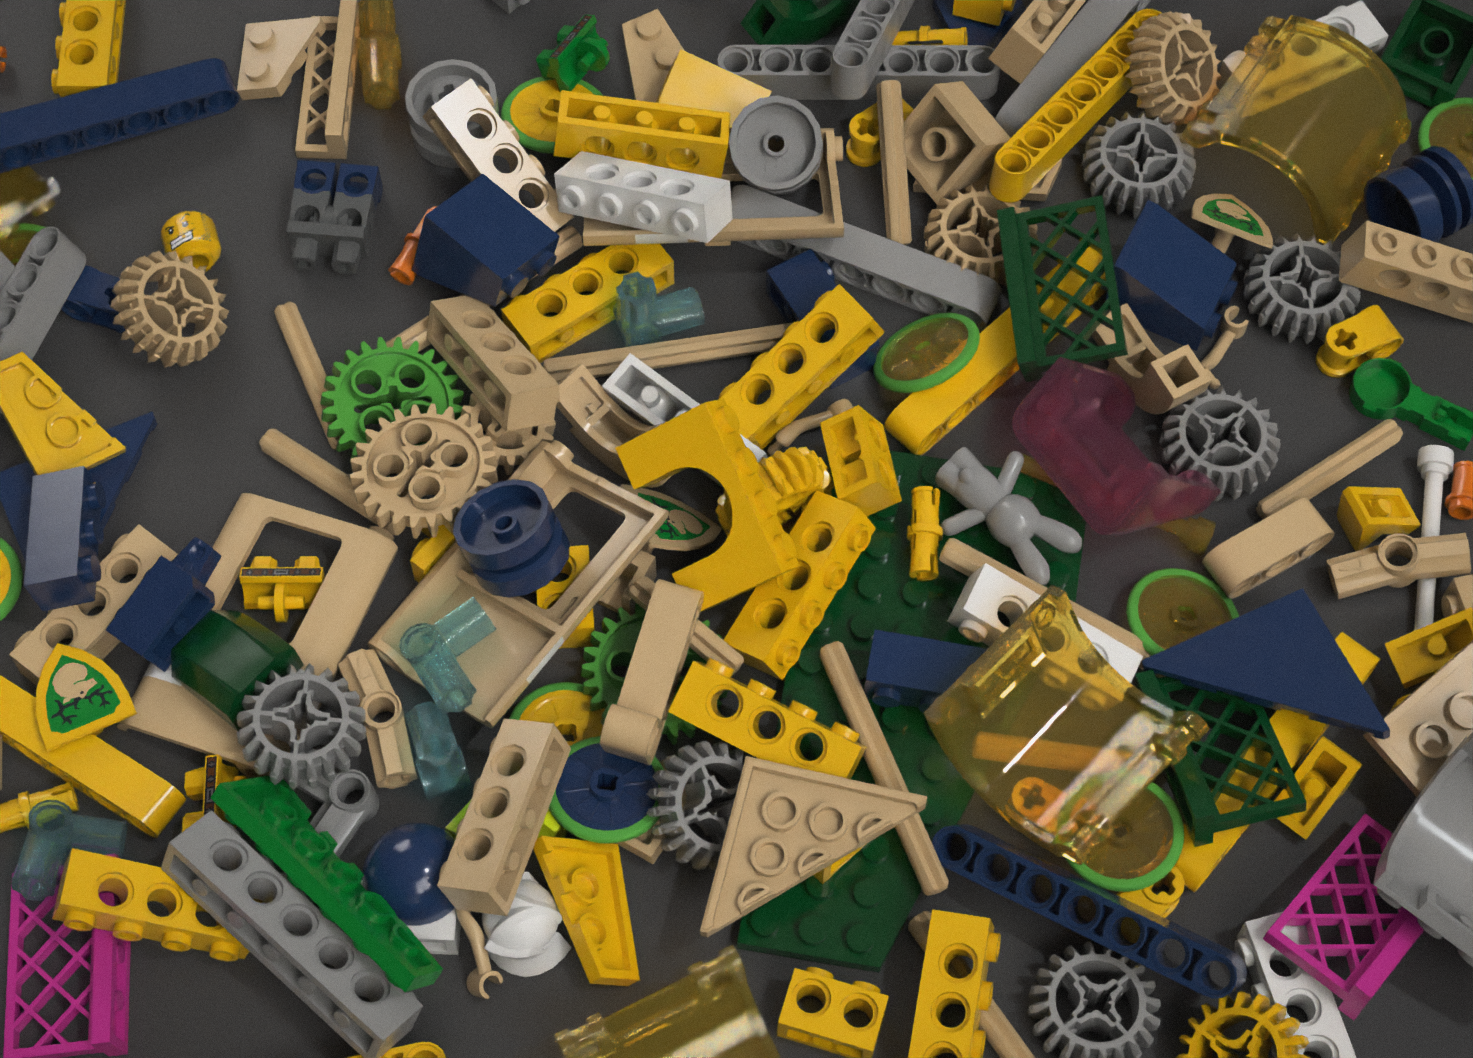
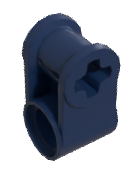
M85 265L61 310L66 315L81 322H90L118 333L125 331L124 326L113 324L114 317L119 312L110 308L112 300L116 297L112 290L120 278Z

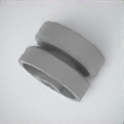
M456 59L437 61L421 69L409 82L405 100L413 145L424 159L436 166L452 169L460 168L422 117L431 106L471 78L476 86L480 85L487 90L494 102L493 108L499 115L494 81L484 69L472 62ZM473 121L467 122V129L473 137L478 139L484 138V130L480 124Z
M779 95L759 98L743 108L732 125L729 138L731 159L740 177L749 186L774 196L789 194L808 184L818 171L823 153L820 125L811 110L796 99ZM774 138L778 142L780 139H783L784 148L779 152L771 151L768 144L769 140Z

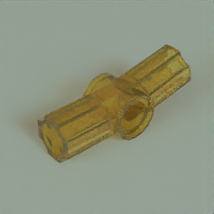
M393 0L358 1L360 37H357V51L360 72L362 74L365 103L373 105L376 109H389L393 103L400 100L399 71L402 70L399 35L396 33Z

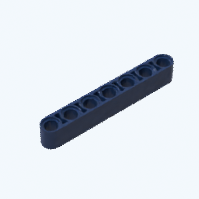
M210 58L0 113V173L218 115L234 108L239 101V95L225 62L221 59Z
M969 824L946 826L940 829L933 837L932 844L943 867L1204 996L1214 999L1223 998L1239 990L1245 983L1247 976L1246 965L1235 952L1106 889L1095 886L1085 879L976 826ZM956 834L964 837L967 843V851L962 859L954 855L951 847L952 839ZM998 854L1003 855L1009 862V874L1004 880L996 876L993 870V861ZM1040 875L1046 876L1052 883V895L1048 900L1040 898L1035 890V883ZM1082 896L1092 899L1096 906V914L1091 922L1084 920L1078 912V902ZM1126 917L1134 919L1140 927V937L1136 943L1127 941L1122 935L1121 925ZM1170 938L1179 941L1184 947L1185 958L1181 965L1173 964L1165 954V946ZM1215 960L1223 962L1230 970L1231 978L1226 987L1218 986L1210 977V965Z

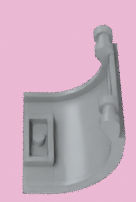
M1473 732L1460 743L1438 769L1398 824L1378 861L1373 884L1377 887L1378 894L1388 904L1398 909L1404 907L1418 918L1419 925L1428 934L1437 939L1444 937L1455 945L1460 956L1472 967Z

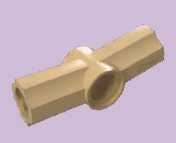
M1395 533L1387 536L1379 545L1326 560L1330 582L1338 600L1387 585L1402 588L1419 579L1471 574L1470 549L1466 533L1412 538L1406 534ZM1395 555H1402L1410 562L1403 566H1394L1387 559Z
M361 648L347 654L346 658L338 663V668L342 677H345V680L348 681L349 692L356 691L360 697L358 707L365 709L366 720L363 724L366 727V737L378 788L389 789L407 786L408 783L417 779V772L403 707L391 686L375 649L364 650ZM385 711L394 713L393 717L384 723L373 721V718L378 713Z

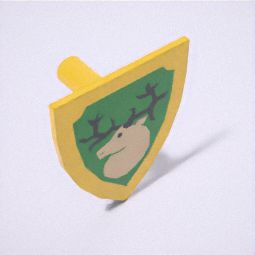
M60 643L56 644L43 666L36 688L35 713L47 752L91 733L97 736L102 733L104 728L137 714L131 697L120 677L103 660L82 649Z

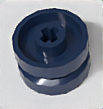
M512 479L496 482L473 495L464 503L455 517L453 534L465 559L469 562L480 586L492 595L510 598L527 595L536 591L554 579L561 572L569 558L570 542L558 517L555 515L544 490L531 481Z

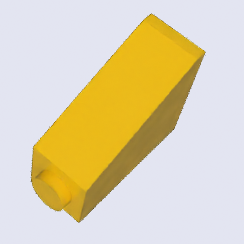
M680 49L672 62L656 103L731 113L729 131H731L733 122L743 108L759 98L769 97L772 91Z

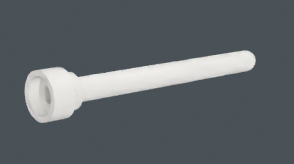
M1427 445L1418 450L1417 470L1421 473V478L1425 480L1421 537L1439 536L1443 481H1446L1448 475L1453 472L1454 451L1446 446ZM1436 578L1419 579L1417 582L1414 631L1433 623Z

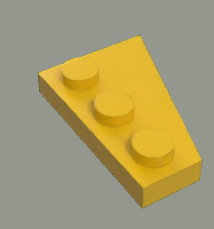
M20 352L0 361V411L35 475L79 466H85L87 470H90L126 452V447L115 437H111L98 425L94 417L85 409L82 410L62 391V388L25 353Z
M550 836L538 837L533 847L534 853L562 915L589 983L630 986L639 981V970L618 844L596 843L587 840Z

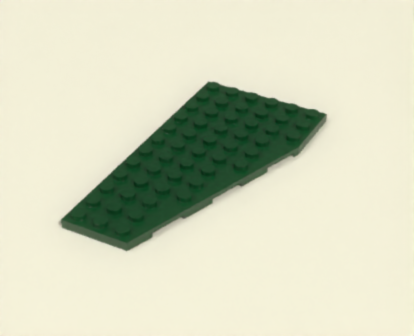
M890 450L902 501L867 516L876 527L871 536L870 543L861 552L848 573L845 584L837 591L827 607L821 623L811 633L801 650L798 661L786 674L781 700L782 704L789 707L792 700H795L817 711L818 714L815 718L817 722L832 728L836 721L851 728L820 659V649L835 641L843 643L864 690L875 629L995 650L983 642H974L960 634L958 627L948 622L969 577L939 560L945 543L950 538H955L1025 576L1011 548L999 543L992 537L985 521L952 536L943 534L942 540L939 541V574L936 579L920 581L917 580V577L913 579L909 576L911 548L910 541L907 539V527L911 526L912 519L911 490L918 486H931L933 489L937 488L940 490V526L945 519L968 509L954 496L938 487L935 482L938 470L948 459ZM826 453L825 464L829 468L828 471L830 472L832 477L830 464ZM983 465L998 479L1002 468ZM1020 471L1011 494H1018L1028 498L1042 516L1073 528L1082 538V547L1077 553L1061 552L1036 536L1030 539L1049 565L1050 580L1045 587L1076 602L1091 482ZM834 486L833 489L831 490V493H832L831 496L837 498V494H836V490H835V486ZM998 611L997 614L1000 622L1010 628L1008 617ZM1037 634L1040 646L1049 651L1047 640ZM1012 664L1006 705L1001 722L992 721L987 724H979L967 720L962 715L945 713L940 716L928 715L916 707L899 705L898 707L889 708L879 706L871 699H868L908 791L927 796L926 807L919 812V815L931 842L940 829L946 826L958 825L981 779L992 761L971 756L970 743L972 736L979 730L1007 734L1038 675L1028 668ZM779 717L775 736L778 735L781 729V721ZM814 733L805 735L800 743L801 753L805 758L812 761L819 758L823 752L821 738ZM862 756L851 780L876 785L864 756ZM895 827L868 842L824 884L812 875L743 916L737 949L880 973L922 892L921 885Z

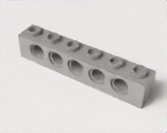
M211 810L169 842L161 869L363 1058H381L412 1030L423 1007L413 991L404 992L402 989L391 984L385 977V972L368 955L358 951L352 944V939L336 923L326 919L303 890L296 888L275 869V866L268 857L258 854L247 844L232 824L222 821ZM219 867H225L230 871L222 870ZM253 899H259V900H262V901L265 902V903H259V902H256V901L253 900ZM288 931H294L300 936L292 935ZM322 963L330 964L334 966L336 969H330L324 966ZM358 996H364L370 999L372 1002H365L361 1000Z

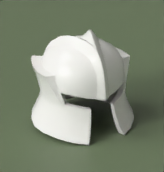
M524 872L507 916L482 913L486 942L484 949L488 951L490 958L498 967L510 974L522 977L540 975L554 968L572 948L563 936L556 932L558 925L563 919L551 891L543 888L529 872Z

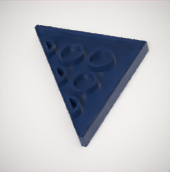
M153 411L105 430L111 437H115L126 447V452L88 470L94 481L102 484L105 492L106 505L105 508L101 509L100 516L103 530L116 506L115 501L124 483L129 481L143 453L142 448L150 432L154 431L158 424ZM28 461L0 472V500L25 562L33 476H36Z
M1303 588L1141 660L1144 672L1153 670L1155 674L1181 680V684L1217 693L1218 690L1243 697L1246 702L1281 711V708L1301 713L1308 715L1311 720L1346 729L1347 726L1373 733L1375 738L1384 740L1390 737L1388 725Z

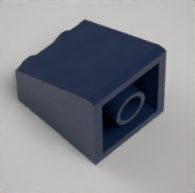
M481 174L425 215L412 271L418 276L495 307L508 296L514 298L519 295L528 281L535 275L543 276L552 268L557 259L554 253L560 236L486 175Z
M1148 200L1114 264L1120 306L1127 303L1144 329L1185 346L1188 344L1191 349L1197 351L1204 336L1212 339L1222 318L1221 314L1216 313L1220 304L1228 306L1235 293L1238 282L1232 280V276L1237 263L1158 204Z

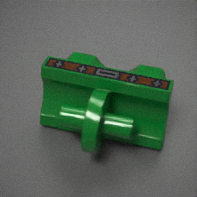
M585 14L575 26L564 25L557 33L556 41L558 46L555 50L543 49L536 58L542 77L556 79L560 92L561 90L572 91L589 70L595 72L602 71L609 64L608 43L604 38L599 37L596 32L597 20L595 15Z

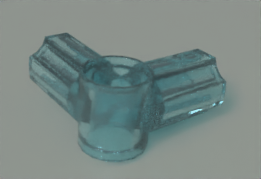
M638 271L623 275V281L616 287L617 303L613 306L612 311L626 347L657 343L664 335L703 325L705 322L700 297L697 290L693 287L657 297L656 286L652 277L642 276Z
M474 596L433 625L419 623L410 627L400 639L399 648L401 654L414 668L443 714L461 712L472 704L473 695L477 692L456 657L496 630V626Z
M429 701L421 703L405 713L417 759H415L426 800L472 786L462 750L457 745L455 735L452 733L453 731L443 702L433 703Z
M58 800L39 802L29 812V830L12 877V890L19 892L25 899L42 901L47 896H54L65 859L72 848L102 855L115 853L122 858L127 835V822L73 814L68 805Z

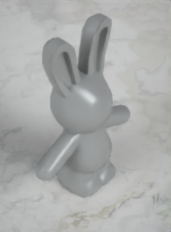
M960 448L938 470L935 482L938 487L954 496L968 509L945 519L941 524L943 534L952 536L985 521L992 537L999 543L1011 548L1025 576L1045 586L1050 580L1049 565L1030 539L1036 536L1061 552L1077 553L1082 547L1081 536L1073 528L1042 516L1028 498L1018 494H1011L1024 463V456L1020 452L1013 451L1008 454L997 479L968 448Z

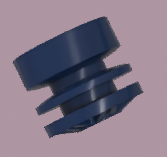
M1431 146L1403 161L1402 165H1396L1367 181L1364 188V205L1370 222L1438 243L1441 238H1446L1473 223V180L1466 167L1453 153L1444 147Z

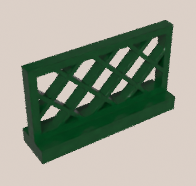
M1102 195L1022 213H1016L1014 207L997 210L1017 361L1025 381L1043 379V372L1128 355L1105 204ZM1096 211L1097 221L1087 234L1070 226L1079 214ZM1048 222L1056 228L1042 244L1030 236L1029 225ZM1064 232L1080 241L1068 258L1052 250V247ZM1098 234L1100 237V243L1094 240L1098 236ZM1032 247H1033L1034 249L1038 250V251L1034 254V256H1033V253H1032ZM1088 247H1091L1103 256V259L1092 273L1076 264ZM1045 256L1061 264V267L1049 282L1035 274V269ZM1070 270L1086 279L1074 296L1057 287ZM1104 272L1106 275V281L1100 278ZM1037 285L1043 288L1039 294ZM1094 285L1105 290L1109 295L1098 311L1081 302ZM1051 294L1067 303L1055 320L1041 313L1040 309ZM1075 309L1092 318L1079 335L1062 326ZM1110 311L1112 314V320L1106 317ZM1101 323L1114 331L1116 343L1097 347L1087 340ZM1043 324L1048 326V329L1045 332L1043 330ZM1057 332L1073 341L1064 354L1047 357L1046 346Z
M1153 670L1136 673L1135 705L1194 847L1213 843V833L1306 811L1307 802L1263 706L1242 700L1243 697L1232 696L1218 690L1217 693L1181 684V680L1171 677L1157 679ZM1185 689L1197 695L1188 707L1171 700L1168 692ZM1205 698L1227 706L1219 719L1198 711ZM1235 710L1254 718L1255 723L1250 731L1227 723ZM1190 721L1212 729L1205 742L1185 734L1184 730ZM1220 733L1242 742L1235 755L1213 746ZM1251 746L1270 753L1272 758L1266 768L1243 759ZM1205 757L1228 765L1220 779L1201 771L1200 765ZM1236 769L1259 778L1251 792L1229 783ZM1269 782L1286 789L1290 798L1274 802L1260 796V793L1266 783ZM1221 793L1244 802L1240 810L1225 814L1219 813L1215 803Z

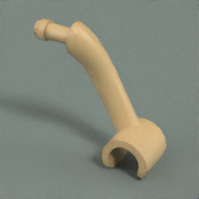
M1235 305L1226 309L1220 325L1222 334L1209 354L1200 362L1212 380L1209 386L1213 390L1219 388L1221 384L1210 370L1221 361L1233 339H1239L1245 334L1249 320H1245L1240 324L1231 322L1239 313V307Z
M841 399L831 404L827 411L791 422L776 434V442L770 445L767 451L768 454L772 456L783 446H790L801 433L819 427L820 422L853 408L851 402L847 399Z
M455 908L457 919L469 939L477 966L467 977V989L473 996L489 999V995L483 988L485 979L488 978L491 982L501 985L503 977L499 972L493 971L491 968L488 951L484 949L486 942L483 931L470 913L471 911Z

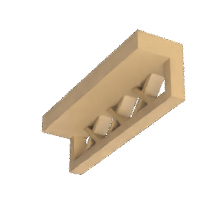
M340 0L338 17L312 16L322 18L326 26L325 30H334L337 33L336 41L329 47L317 35L314 36L308 45V58L306 59L295 147L297 158L347 159L362 26L357 0ZM330 60L333 62L332 75L323 80L316 73V69ZM326 93L329 96L328 109L319 114L311 105L313 101ZM320 127L325 130L324 135L327 145L307 144L309 135Z

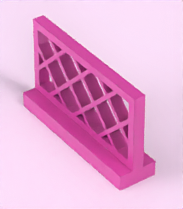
M1367 814L1361 817L1263 937V940L1340 997L1343 1002L1338 1009L1353 1021L1424 931L1417 921L1418 918L1404 907L1398 909V914H1379L1374 896L1380 895L1377 892V887L1370 883L1366 866H1377L1382 854H1363L1359 837L1364 832L1380 844L1383 853L1393 833ZM1354 866L1359 884H1339L1334 867ZM1326 878L1327 884H1321ZM1310 896H1330L1335 914H1314ZM1342 896H1363L1367 914H1347ZM1301 908L1303 914H1296ZM1382 925H1389L1387 929L1383 931ZM1286 926H1306L1310 944L1297 945L1281 933V931ZM1317 926H1338L1343 944H1322ZM1350 926H1371L1375 944H1354ZM1325 956H1346L1350 970L1349 977L1343 980L1330 970ZM1358 956H1364V958L1359 963Z
M114 853V854H106L107 856L120 858V857H119L118 855H116L115 853ZM64 866L12 873L3 1058H61L102 1052L109 1057L128 1054L131 941L118 939L113 936L111 931L93 928L91 938L77 952L64 940L73 929L62 924L55 932L42 920L55 906L60 883L56 886L53 882L61 881ZM47 884L53 891L32 911L25 905L26 885ZM110 891L98 893L101 901L106 905H121V901L115 893ZM38 924L51 937L31 958L23 951L24 938ZM60 944L73 958L53 978L40 965ZM90 955L91 964L86 960ZM23 959L27 962V963L24 965V967H23ZM83 965L90 972V984L75 999L62 986ZM37 971L49 984L29 1005L21 997L22 985ZM58 991L71 1005L51 1026L38 1012ZM88 1002H89V1011L85 1008V1006L88 1004ZM21 1006L25 1009L22 1014H21ZM81 1012L89 1020L88 1040L69 1042L60 1033ZM34 1018L47 1032L33 1047L19 1049L20 1032ZM55 1039L61 1043L50 1045Z

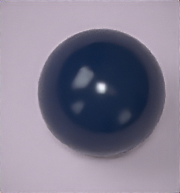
M408 823L391 829L374 843L366 857L363 867V887L366 891L382 895L395 911L398 918L408 926H420L440 920L455 908L438 888L437 884L440 869L443 863L447 861L456 838L444 829L427 823Z

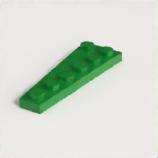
M270 775L219 783L211 799L224 811L225 818L233 825L240 827L255 842L256 849L262 855L272 859L287 874L288 881L296 888L303 890L319 906L321 914L326 919L336 923L352 939L354 947L361 953L368 955L385 972V977L391 984L402 989L404 992H409L435 983L443 968L408 926L398 918L395 911L382 895L365 890L361 885L364 874L355 863H346L339 859L334 853L338 843L328 831L318 833L308 822L312 812L284 779L276 785L270 781Z

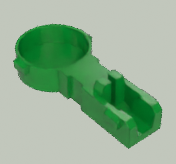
M1392 358L1367 360L1358 367L1349 386V397L1353 406L1361 414L1377 420L1393 417L1404 422L1407 420L1419 426L1418 429L1465 451L1473 436V411L1457 406L1437 395L1434 397L1421 391V387L1412 384L1410 375L1401 366L1402 363Z

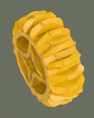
M789 447L785 452L781 450L776 451L772 456L768 458L762 457L760 462H758L759 470L757 473L765 490H768L774 497L778 507L776 515L784 532L788 534L816 490L830 496L832 495L831 490L834 487V483L828 471L829 468L823 459L817 456L814 450H809L807 447H799L798 449L796 447ZM724 489V494L717 500L718 506L715 512L718 515L721 527L728 536L732 525V506Z
M1242 991L1237 993L1235 1001L1228 995L1218 998V1009L1208 1003L1201 1005L1205 1020L1202 1021L1195 1017L1188 1019L1190 1027L1196 1031L1193 1037L1189 1035H1181L1179 1037L1182 1044L1189 1046L1188 1054H1179L1175 1058H1212L1213 1050L1218 1054L1219 1058H1238L1239 1056L1230 1048L1249 1053L1246 1055L1249 1058H1268V1053L1274 1044L1271 1041L1272 1037L1277 1049V1058L1311 1057L1298 1053V1050L1305 1048L1310 1042L1306 1036L1294 1035L1300 1027V1022L1293 1017L1285 1019L1287 1008L1284 1005L1276 1003L1270 1007L1269 997L1258 994L1252 1001L1250 994ZM1247 1020L1258 1021L1252 1031L1247 1029L1240 1038L1235 1040L1222 1034L1236 1023Z

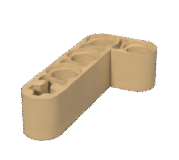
M661 579L657 580L617 705L612 704L604 721L600 745L605 752L647 765L652 764L699 618L704 598L703 591Z

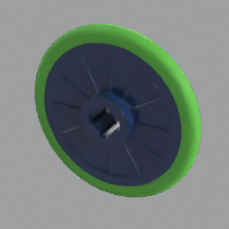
M601 736L581 740L570 746L571 751L549 806V810L555 820L571 834L596 843L624 842L648 831L660 818V816L650 817L646 814L648 809L659 806L658 801L646 795L650 789L661 787L652 777L656 771L664 770L659 760L654 757L652 764L647 765L607 753L600 745ZM603 786L604 788H610V789L614 788L615 790H614V791L604 790V789L600 790L599 788Z

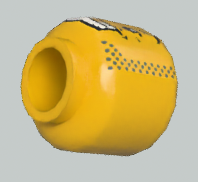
M183 211L168 219L162 227L161 241L165 255L176 250L180 261L184 257L192 256L193 267L197 269L200 266L207 265L206 272L220 258L221 244L213 220L206 214L196 211Z

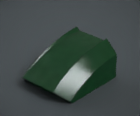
M1413 0L1378 63L1386 87L1429 107L1452 101L1473 67V16L1438 0Z
M210 610L171 649L172 677L237 731L242 729L237 724V715L239 712L245 711L242 700L245 695L256 696L254 691L256 680L270 685L268 675L271 670L278 673L280 677L287 676V667L290 664L295 667L296 673L304 666L296 650L256 620L237 610Z

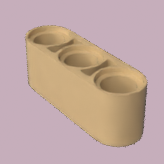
M1301 498L1222 542L1204 557L1202 564L1229 599H1233L1316 553L1332 540L1335 533L1309 499Z

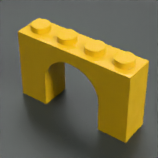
M724 398L704 402L615 448L634 490L654 485L688 467L701 469L711 474L726 490L732 506V525L726 541L710 556L672 573L676 584L704 592L700 612L717 606L800 567L796 559L797 549L795 543L781 526L776 515L778 513L776 501L772 494L765 490L757 473L759 470L757 459L754 453L745 446L738 431L740 427L738 417L735 411L726 404Z

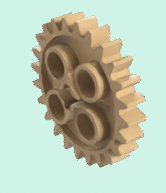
M431 403L427 413L421 414L418 406L414 404L411 408V415L406 417L399 409L394 410L396 421L392 423L380 417L378 419L380 431L366 429L367 443H356L355 447L358 457L351 458L350 460L353 471L350 474L352 487L355 489L357 503L363 504L365 515L368 518L376 515L380 528L392 522L395 535L402 533L406 526L411 527L413 538H418L422 528H428L433 538L437 537L438 526L444 525L447 530L453 533L455 517L464 503L478 491L492 485V483L498 482L496 470L498 466L496 451H493L491 437H484L483 427L480 423L471 426L470 417L467 413L455 420L454 410L451 406L440 415L437 414L435 404ZM420 442H427L426 444L420 446L415 445ZM455 463H462V465L458 467H449L450 465ZM393 473H399L397 476L394 477H386L387 475ZM426 495H435L430 499H421Z

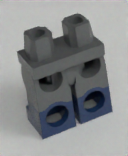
M308 160L297 161L290 218L286 231L295 269L312 271L317 268L319 255L332 256L331 264L334 271L341 274L354 275L360 260L368 259L377 203L381 202L383 192L378 166L341 163L338 175L336 163ZM319 173L325 176L326 179L309 178V174ZM363 177L368 183L351 182L350 178Z

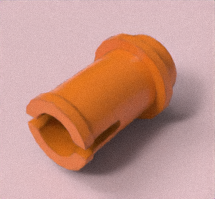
M1460 461L1453 466L1451 493L1445 499V507L1448 509L1449 515L1455 519L1469 520L1473 518L1472 461Z

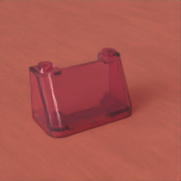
M1059 357L1017 407L1013 415L1012 426L1019 441L1089 526L1098 534L1118 537L1200 514L1207 509L1221 493L1207 475L1195 470L1183 471L1177 476L1168 474L1160 464L1150 462L1121 429L1132 416L1136 405L1135 394L1123 378L1111 371Z

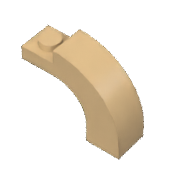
M1127 303L1122 305L1121 313L1128 355L1107 359L1110 363L1107 372L1121 391L1138 407L1152 414L1165 413L1205 392L1212 380L1190 346L1187 344L1164 355L1151 341ZM1110 311L1106 317L1112 320V314ZM1101 323L1092 333V337L1098 346L1116 343L1114 331Z
M583 364L578 365L558 383L560 400L556 407L573 425L570 429L571 433L607 467L629 480L615 448L663 423L649 426L631 417L609 396ZM670 477L647 487L653 488L662 486Z

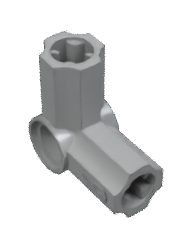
M312 748L308 753H311V752H314V751H317V750L314 749V748ZM334 767L335 779L332 783L327 781L323 775L317 776V786L314 789L309 787L307 779H299L297 788L323 803L310 824L318 833L328 831L338 843L334 853L340 857L360 826L370 821L376 815L379 809V798L370 780L363 772L355 769H348L346 772ZM284 777V779L289 783V778ZM354 790L364 791L363 797L354 804L344 803L346 796Z

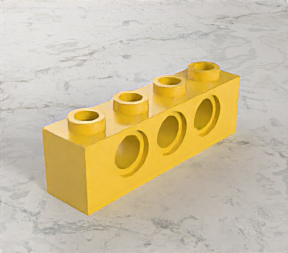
M66 0V2L60 3L59 17L63 31L62 35H57L55 41L59 66L58 69L52 70L51 75L54 94H59L61 98L118 83L126 0Z
M561 90L553 156L573 158L579 152L584 151L709 177L722 178L728 148L731 113Z
M661 244L610 245L598 253L586 255L580 260L578 265L566 272L550 276L542 286L527 295H519L513 298L505 308L501 309L503 323L516 335L526 349L536 357L537 361L542 363L544 360L556 355L673 285L674 260ZM620 270L629 271L626 274L615 273ZM585 291L594 292L593 294H590V295H581V294H580L581 292H585ZM549 312L558 313L552 317L543 316Z
M838 284L833 290L822 294L815 302L814 308L801 321L791 324L784 331L782 339L769 352L760 354L752 362L750 370L738 382H733L725 387L720 393L719 399L724 398L726 404L735 411L740 424L739 433L763 450L776 437L779 431L805 410L885 332L873 317ZM835 329L834 336L829 341L820 343L821 336L827 330ZM803 359L801 368L795 373L788 374L791 364ZM766 390H771L768 400L757 405L759 395Z
M818 490L815 491L789 533L797 549L796 559L800 567L757 586L723 639L743 656V663L783 681L789 669L798 661L801 650L811 633L821 623L824 612L835 594L845 584L848 573L859 555L870 543L871 536L876 527L858 506Z
M709 657L706 664L698 661L692 662L668 710L669 713L758 759L847 779L852 778L867 748L857 742L860 733L836 721L832 728L815 720L818 714L817 711L795 700H792L789 707L773 699L776 690L754 679H750L748 685L733 679L731 676L734 669ZM727 690L733 691L739 700L738 710L731 717L723 716L717 707L719 696ZM769 711L774 712L781 721L780 732L772 739L764 737L758 726L761 716ZM808 733L818 735L823 742L822 754L813 761L805 758L800 750L801 740Z
M75 848L71 849L64 864L52 919L64 921L63 924L66 927L77 931H90L93 928L111 931L114 937L125 941H140L142 938L159 941L164 948L172 951L183 952L191 948L209 952L212 958L220 961L231 962L238 960V958L245 959L250 952L218 921H216L217 926L215 927L202 925L196 918V912L207 911L172 880L161 867ZM102 891L115 893L119 897L121 905H106L101 901L98 893ZM253 899V900H255L256 902H259V903H262V902H263L262 900H259V899ZM157 901L164 904L169 911V915L165 917L154 915L149 910L147 903Z
M932 909L908 1058H936L942 1053H952L957 1058H983L986 1031L979 1030L981 1011H990L993 996V982L986 981L989 962L997 963L1001 944V934L994 933V925L990 918ZM958 956H967L973 960L971 973L964 978L951 977L948 974L950 962ZM951 1004H959L966 1010L964 1021L959 1026L953 1028L943 1026L940 1016L944 1008Z

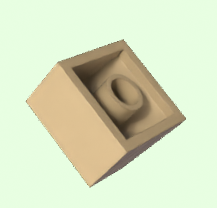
M963 81L934 84L904 121L907 169L936 204L940 201L941 197L949 199L954 189L961 191L987 173L993 167L998 150L1010 139L1009 135Z

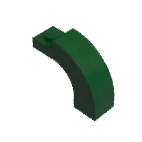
M756 0L740 24L758 45H810L844 23L854 13L860 0Z

